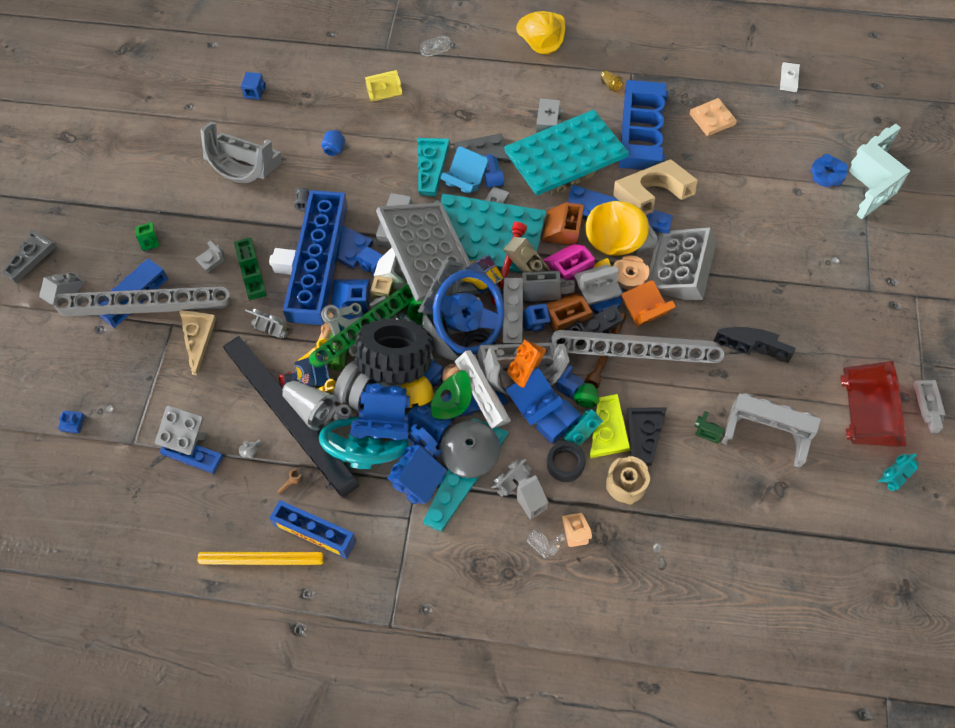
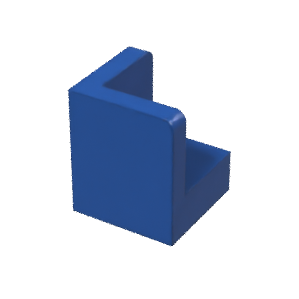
M569 365L558 380L557 391L573 400V395L585 381L572 373L573 366Z

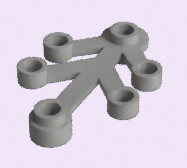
M353 303L348 307L338 309L334 305H328L323 308L321 316L326 323L330 324L333 336L340 332L338 324L346 328L359 319L347 320L342 316L347 314L356 316L361 312V306L358 303ZM352 307H356L357 312H354ZM328 312L333 314V318L328 316ZM347 332L348 338L352 340V335ZM356 343L349 348V354L354 357L356 353L353 352V347L356 348Z

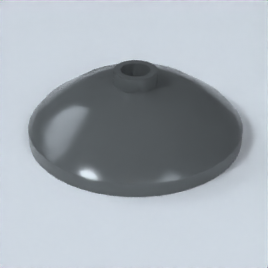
M425 314L423 316V327L432 338V353L436 351L443 358L455 361L461 355L454 352L440 338L435 328L434 319L430 315Z
M462 421L451 426L445 432L440 442V449L442 451L440 456L443 464L450 472L464 478H475L488 473L496 465L500 455V443L497 435L489 426L478 421ZM468 441L473 442V444L470 445V446L467 445L466 443H467Z

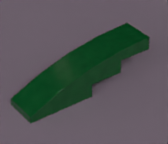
M249 237L235 241L238 263L249 301L267 296L252 238Z

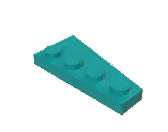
M417 138L419 195L437 196L451 144L450 139Z

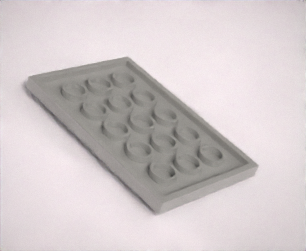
M441 202L379 206L376 213L416 301L424 300L444 259L464 264L463 270L471 265ZM460 280L458 293L479 294L472 283Z

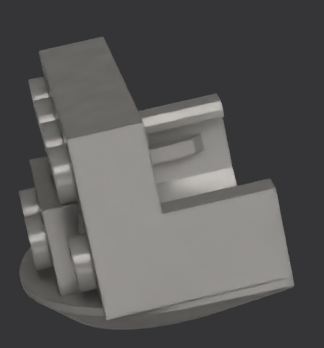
M212 121L200 129L203 159L207 160L216 172L230 181L249 183L257 178L264 179L281 164V152L272 149L271 140L266 139L264 140V145H258L224 133H220L217 136V126ZM235 160H237V161H244V162L250 163V165H253V166L243 165V164H240V163L236 162Z
M535 343L546 349L538 368L550 386H552L554 383H558L570 362L565 345L558 344L555 349L553 343ZM521 344L480 345L477 358L489 385L494 390L509 395L506 388L515 381L508 375V371L503 369L509 368Z
M739 393L731 407L721 443L727 445L728 440L733 439L737 422L743 418L792 433L795 439L796 453L793 467L800 468L806 462L811 440L818 432L821 419L815 417L812 413H801L786 405H775L770 400H759L751 394Z

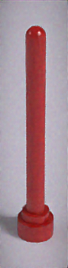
M514 222L511 229L513 231L512 239L514 237H522L526 233L527 225L521 222ZM507 255L501 270L503 280L498 283L502 290L504 278H507L512 263ZM492 297L491 303L496 305L495 299Z

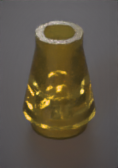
M604 70L601 73V78L610 91L617 92L622 88L623 81L620 76L608 70Z

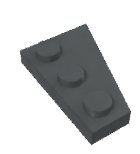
M502 133L453 143L455 153L458 147H464L483 156L492 154L497 157V160H504V163H510V158L504 150L506 144Z
M32 229L28 233L30 236L28 240L21 243L19 253L12 256L2 271L4 276L14 283L19 282L56 248L52 241Z

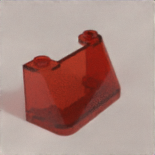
M894 361L844 367V375H841L842 387L846 386L848 392L851 421L849 428H846L847 440H851L852 444L890 447L907 446L899 380Z

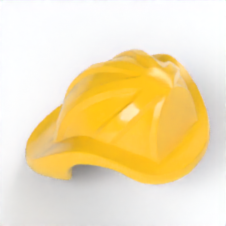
M533 12L519 20L516 30L519 36L523 37L535 52L550 54L559 49L563 43L565 19L560 14L552 12Z
M611 201L596 206L590 212L586 222V233L592 246L601 253L611 256H621L636 251L644 244L649 232V222L645 213L639 207L623 201Z

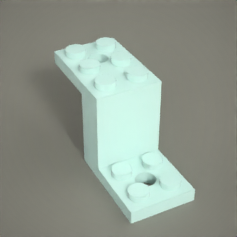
M897 124L890 128H885L879 136H874L868 144L861 145L857 150V156L851 162L852 166L849 172L870 189L865 194L866 199L859 205L860 210L857 216L861 219L897 194L910 172L909 169L887 153L901 129Z

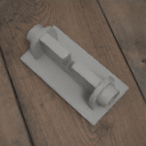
M526 459L514 460L508 466L509 470L505 474L502 472L493 480L495 483L491 488L498 487L499 490L497 492L501 497L507 496L517 487L512 481L513 479L519 483L530 475L531 468L527 464L523 465Z

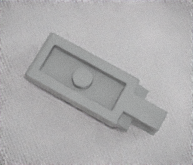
M935 380L915 381L913 385L922 418L925 423H928L930 433H939L943 429L942 422L946 414Z

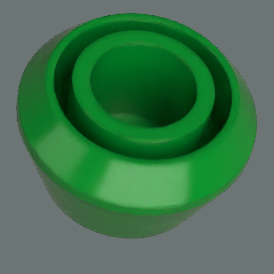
M589 383L580 386L573 395L575 403L585 408H593L600 402L598 390Z

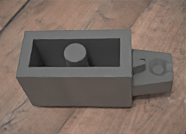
M560 271L523 273L524 301L561 300V295L575 292L574 280L560 278Z

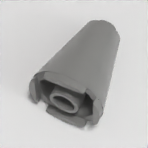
M297 381L287 382L282 389L283 397L308 427L314 431L320 430L319 426L321 424H328L338 407L335 405V401L338 402V399L334 395Z

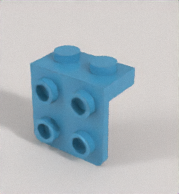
M458 147L450 171L443 172L441 179L446 181V185L451 187L458 186L462 192L468 194L478 191L489 159L464 147Z

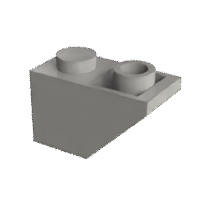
M73 272L44 277L39 297L54 305L53 300L57 295L76 293L85 284V280Z
M536 475L531 478L526 477L522 479L517 487V501L530 520L548 508L547 498Z

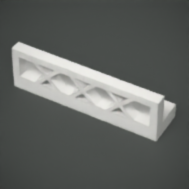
M471 350L465 351L455 360V363L460 371L465 370L467 372L472 394L489 426L493 429L508 424L511 420L494 389L489 385L475 354L473 355Z

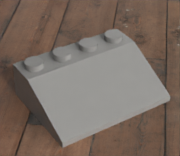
M711 227L670 230L669 234L659 232L649 267L647 282L653 280L661 295L682 300H703L717 243Z

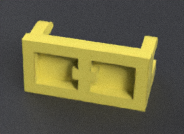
M397 70L365 77L371 102L402 95L401 82Z

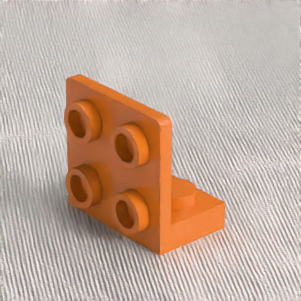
M653 280L621 295L637 328L670 313L676 307L673 300L667 303L663 300Z
M524 339L517 349L514 361L509 365L508 375L520 387L524 388L532 370L539 366L546 349Z

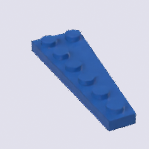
M572 185L567 202L584 205L582 219L587 220L590 212L596 206L619 200ZM657 210L646 215L653 231L669 234L673 215Z

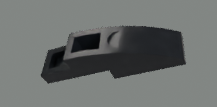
M614 304L582 323L579 320L564 330L610 334L609 331L625 321ZM552 336L547 339L549 343H552ZM560 338L556 343L563 344L566 339ZM578 340L575 345L581 346L585 340Z
M749 327L718 329L714 338V342L721 346L735 349L739 353L750 355L753 349L760 354H766L776 358L778 361L787 363L791 360L796 349L777 341L779 334Z

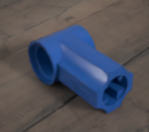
M492 154L486 155L485 157L489 159L484 173L486 187L503 186L504 176L502 170L499 169L497 157Z

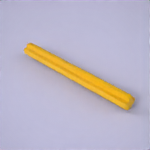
M200 552L198 554L199 564L321 565L324 559L322 552Z

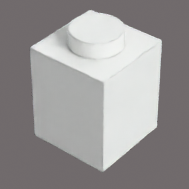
M274 249V253L269 259V264L272 266L274 273L291 275L296 250Z

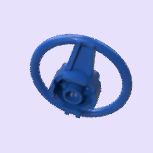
M470 269L458 271L449 276L442 283L437 294H435L432 306L435 328L440 338L454 352L463 354L465 351L471 350L474 355L477 354L480 345H492L498 338L504 321V303L498 287L487 275ZM466 277L479 279L491 290L495 298L497 313L483 308L482 302L472 294L455 293L450 297L446 296L445 293L459 279ZM441 315L445 317V321L448 324L446 326L453 331L468 332L477 328L493 329V331L482 344L475 347H463L449 338L443 327Z

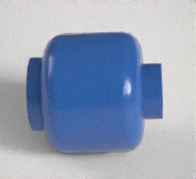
M338 130L327 131L321 142V147L325 154L336 156L342 153L346 139Z

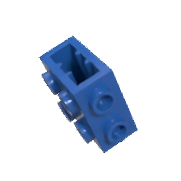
M380 384L366 385V391L361 392L360 404H364V410H360L359 420L372 419L407 423L408 414H404L405 408H409L410 396H406V388L397 385L391 387Z
M409 445L399 462L392 467L391 474L387 479L393 483L392 487L405 493L407 500L411 503L426 504L433 497L436 487L443 481L447 470L421 446Z

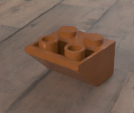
M566 202L548 210L542 241L565 245L578 244L584 205Z
M575 293L564 296L561 300L546 303L551 321L549 324L554 332L564 330L579 320L582 323L592 316V311L584 297Z

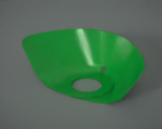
M465 370L450 376L436 391L431 402V413L434 418L450 419L457 417L469 406L472 389L469 376ZM445 389L449 390L452 394L448 402H444L441 399V393Z

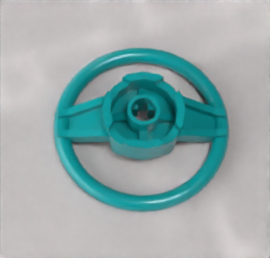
M359 417L335 420L327 424L319 434L320 445L327 453L343 460V462H350L351 467L357 469H371V466L374 464L379 466L381 463L395 460L405 453V449L409 445L408 439L381 442V438L376 439L371 436H365L361 439L353 437L351 434L346 439L331 432L336 428L351 425L353 420H359Z

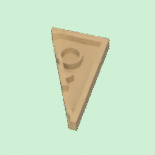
M180 310L182 328L185 334L184 339L189 355V365L192 374L198 375L216 317L212 314Z

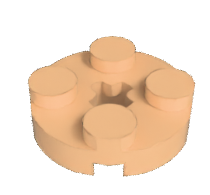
M624 256L623 259L617 260L613 265L618 268L617 283L623 289L631 290L646 283L648 280L649 267L637 256ZM629 270H632L634 275H628L627 273Z

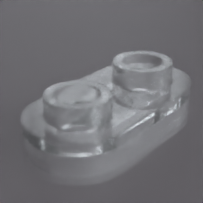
M441 35L423 41L420 44L421 54L429 57L449 50L451 47L450 38Z

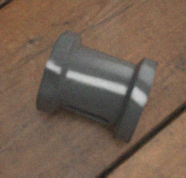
M304 187L297 188L294 191L296 197L294 207L299 211H305L309 190Z

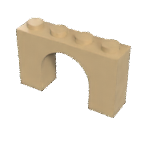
M670 159L615 181L613 196L619 201L628 202L639 207L647 215L654 211L655 197L645 188L651 186L663 187L683 200L695 195L698 180Z

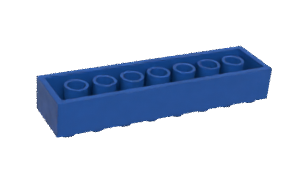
M310 190L283 308L284 316L289 323L324 325L321 312L324 307L328 306L342 228L348 207L346 195L343 192Z

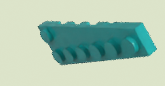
M472 418V420H471V421H478V422H481V423H483V424L489 426L488 423H485V422H483V421L477 420V419H475V418ZM496 427L492 430L497 435L501 447L507 439L509 432ZM468 441L466 444L470 446L473 442ZM447 470L423 520V524L442 532L479 477L464 478Z

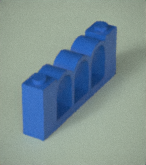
M626 81L621 143L629 153L627 158L619 161V168L645 170L665 162L662 147L663 135L661 133L664 124V117L662 115L665 101L668 100L669 90H666V83ZM631 104L652 106L656 109L631 108ZM630 122L648 123L656 127L630 126ZM629 140L652 142L655 145L644 146L628 143Z

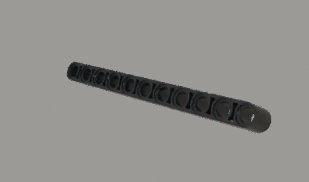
M237 336L225 344L223 348L231 360L340 497L344 498L358 488V482L340 459L333 457L322 448L319 442V433L309 428L286 401L280 385L242 338Z

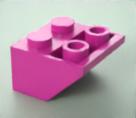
M572 244L543 259L551 271H560V278L576 281L574 277L576 273L593 269L595 264V258L588 249L577 244Z

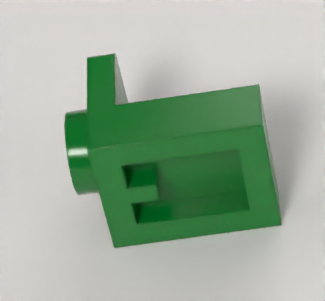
M153 222L135 227L136 238L142 251L159 247Z

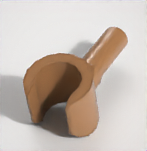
M297 469L290 471V478L277 490L279 494L283 493L292 484H299L301 482V474L298 477H293L297 474Z

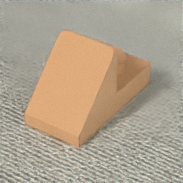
M583 513L562 516L568 546L574 547L588 544L592 534Z

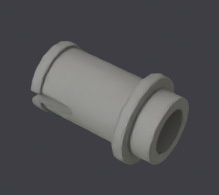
M346 404L339 405L332 417L333 420L348 419L351 416L350 407Z

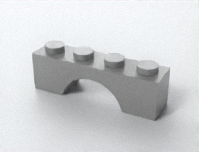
M504 278L503 345L522 344L523 278Z

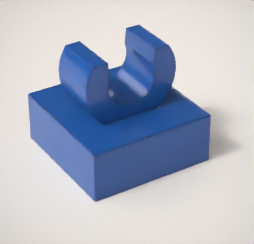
M61 412L58 429L61 432L80 434L85 415L82 412Z

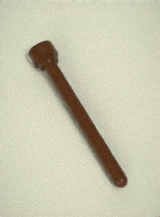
M621 312L620 314L625 321L626 314L624 312ZM623 323L613 328L610 334H619ZM600 355L594 371L587 375L585 383L594 385L596 389L599 388L602 381L600 374L608 356Z

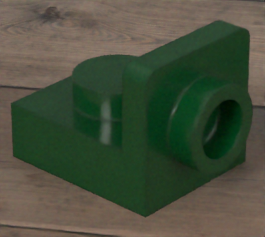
M705 411L703 416H698L694 427L697 428L695 435L718 444L724 429L715 423L705 422L709 413Z

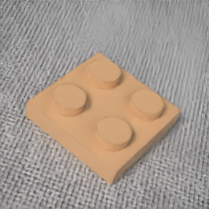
M719 98L690 110L691 117L707 137L732 127L737 122Z

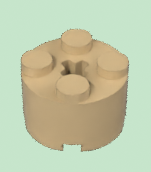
M633 456L616 459L610 466L606 479V489L615 500L626 504H633L644 496L650 482L647 465L639 458Z

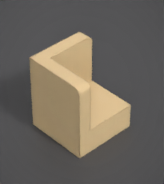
M375 275L370 290L372 301L378 298V296H386L388 298L390 293H394L393 278Z

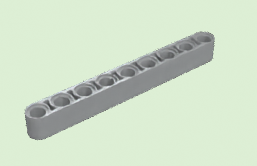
M225 287L65 293L57 295L53 300V304L58 313L65 317L211 310L227 308L230 304V295ZM202 296L207 298L204 301L198 300ZM219 296L226 297L224 300L217 299V297ZM163 298L168 299V301L165 303L159 302ZM180 298H188L185 302L179 301ZM143 299H148V300H149V301H148L147 303H145V304H141V303H140V301L143 300ZM123 300L129 301L125 305L120 304ZM103 301H109L105 306L100 305ZM83 302H89L87 306H80ZM63 303H68L66 307H60Z
M558 330L552 335V343L555 349L558 345L556 343L558 339H566L563 344L567 353L702 363H719L724 358V351L713 341ZM578 340H585L583 345H575ZM604 341L602 346L595 347L596 342ZM616 343H623L620 348H614ZM636 344H642L638 350H634L633 347ZM660 345L659 350L652 351L654 346ZM679 346L677 352H671L674 347ZM698 348L696 353L690 354L692 349ZM713 349H717L715 354L709 355Z

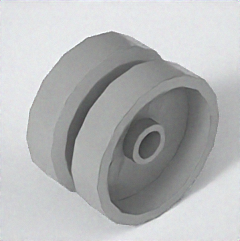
M350 362L343 369L337 380L334 396L338 399L339 403L349 404L352 409L360 412V410H364V404H360L361 392L366 391V385L376 384L377 382L375 379L371 380L366 375H363L355 362Z

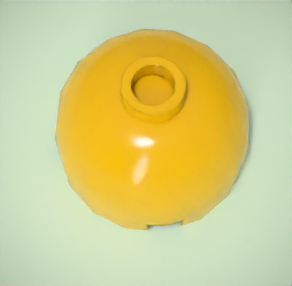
M425 376L419 380L415 379L411 383L405 382L402 385L396 383L397 386L406 388V396H410L409 408H412V404L415 403L422 406L430 402L434 397L432 385Z

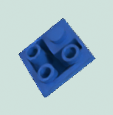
M333 279L331 305L338 308L341 304L350 306L353 303H358L361 306V312H368L370 279Z

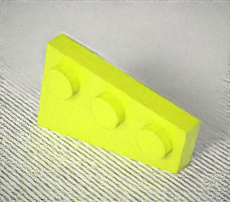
M618 394L599 397L600 402L597 404L596 414L603 422L593 432L590 458L630 451Z

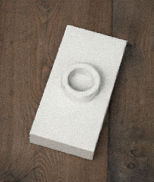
M783 62L780 90L797 92L800 64Z

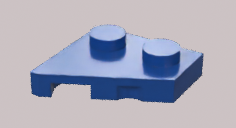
M343 226L338 255L339 262L355 269L359 263L356 261L358 253L363 251L366 246L370 248L373 245V240Z

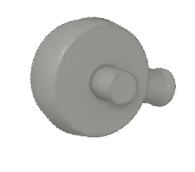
M244 441L243 445L239 447V454L244 458H253V455L258 452V447L262 446V441Z

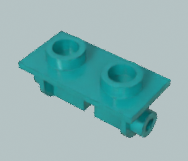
M592 409L586 410L578 420L579 423L577 425L574 424L564 433L565 436L563 438L566 441L575 443L580 447L603 422Z
M902 454L895 459V463L883 472V476L878 482H886L888 484L887 488L890 491L899 490L907 481L903 475L906 478H910L918 469L919 463L914 459L917 454Z

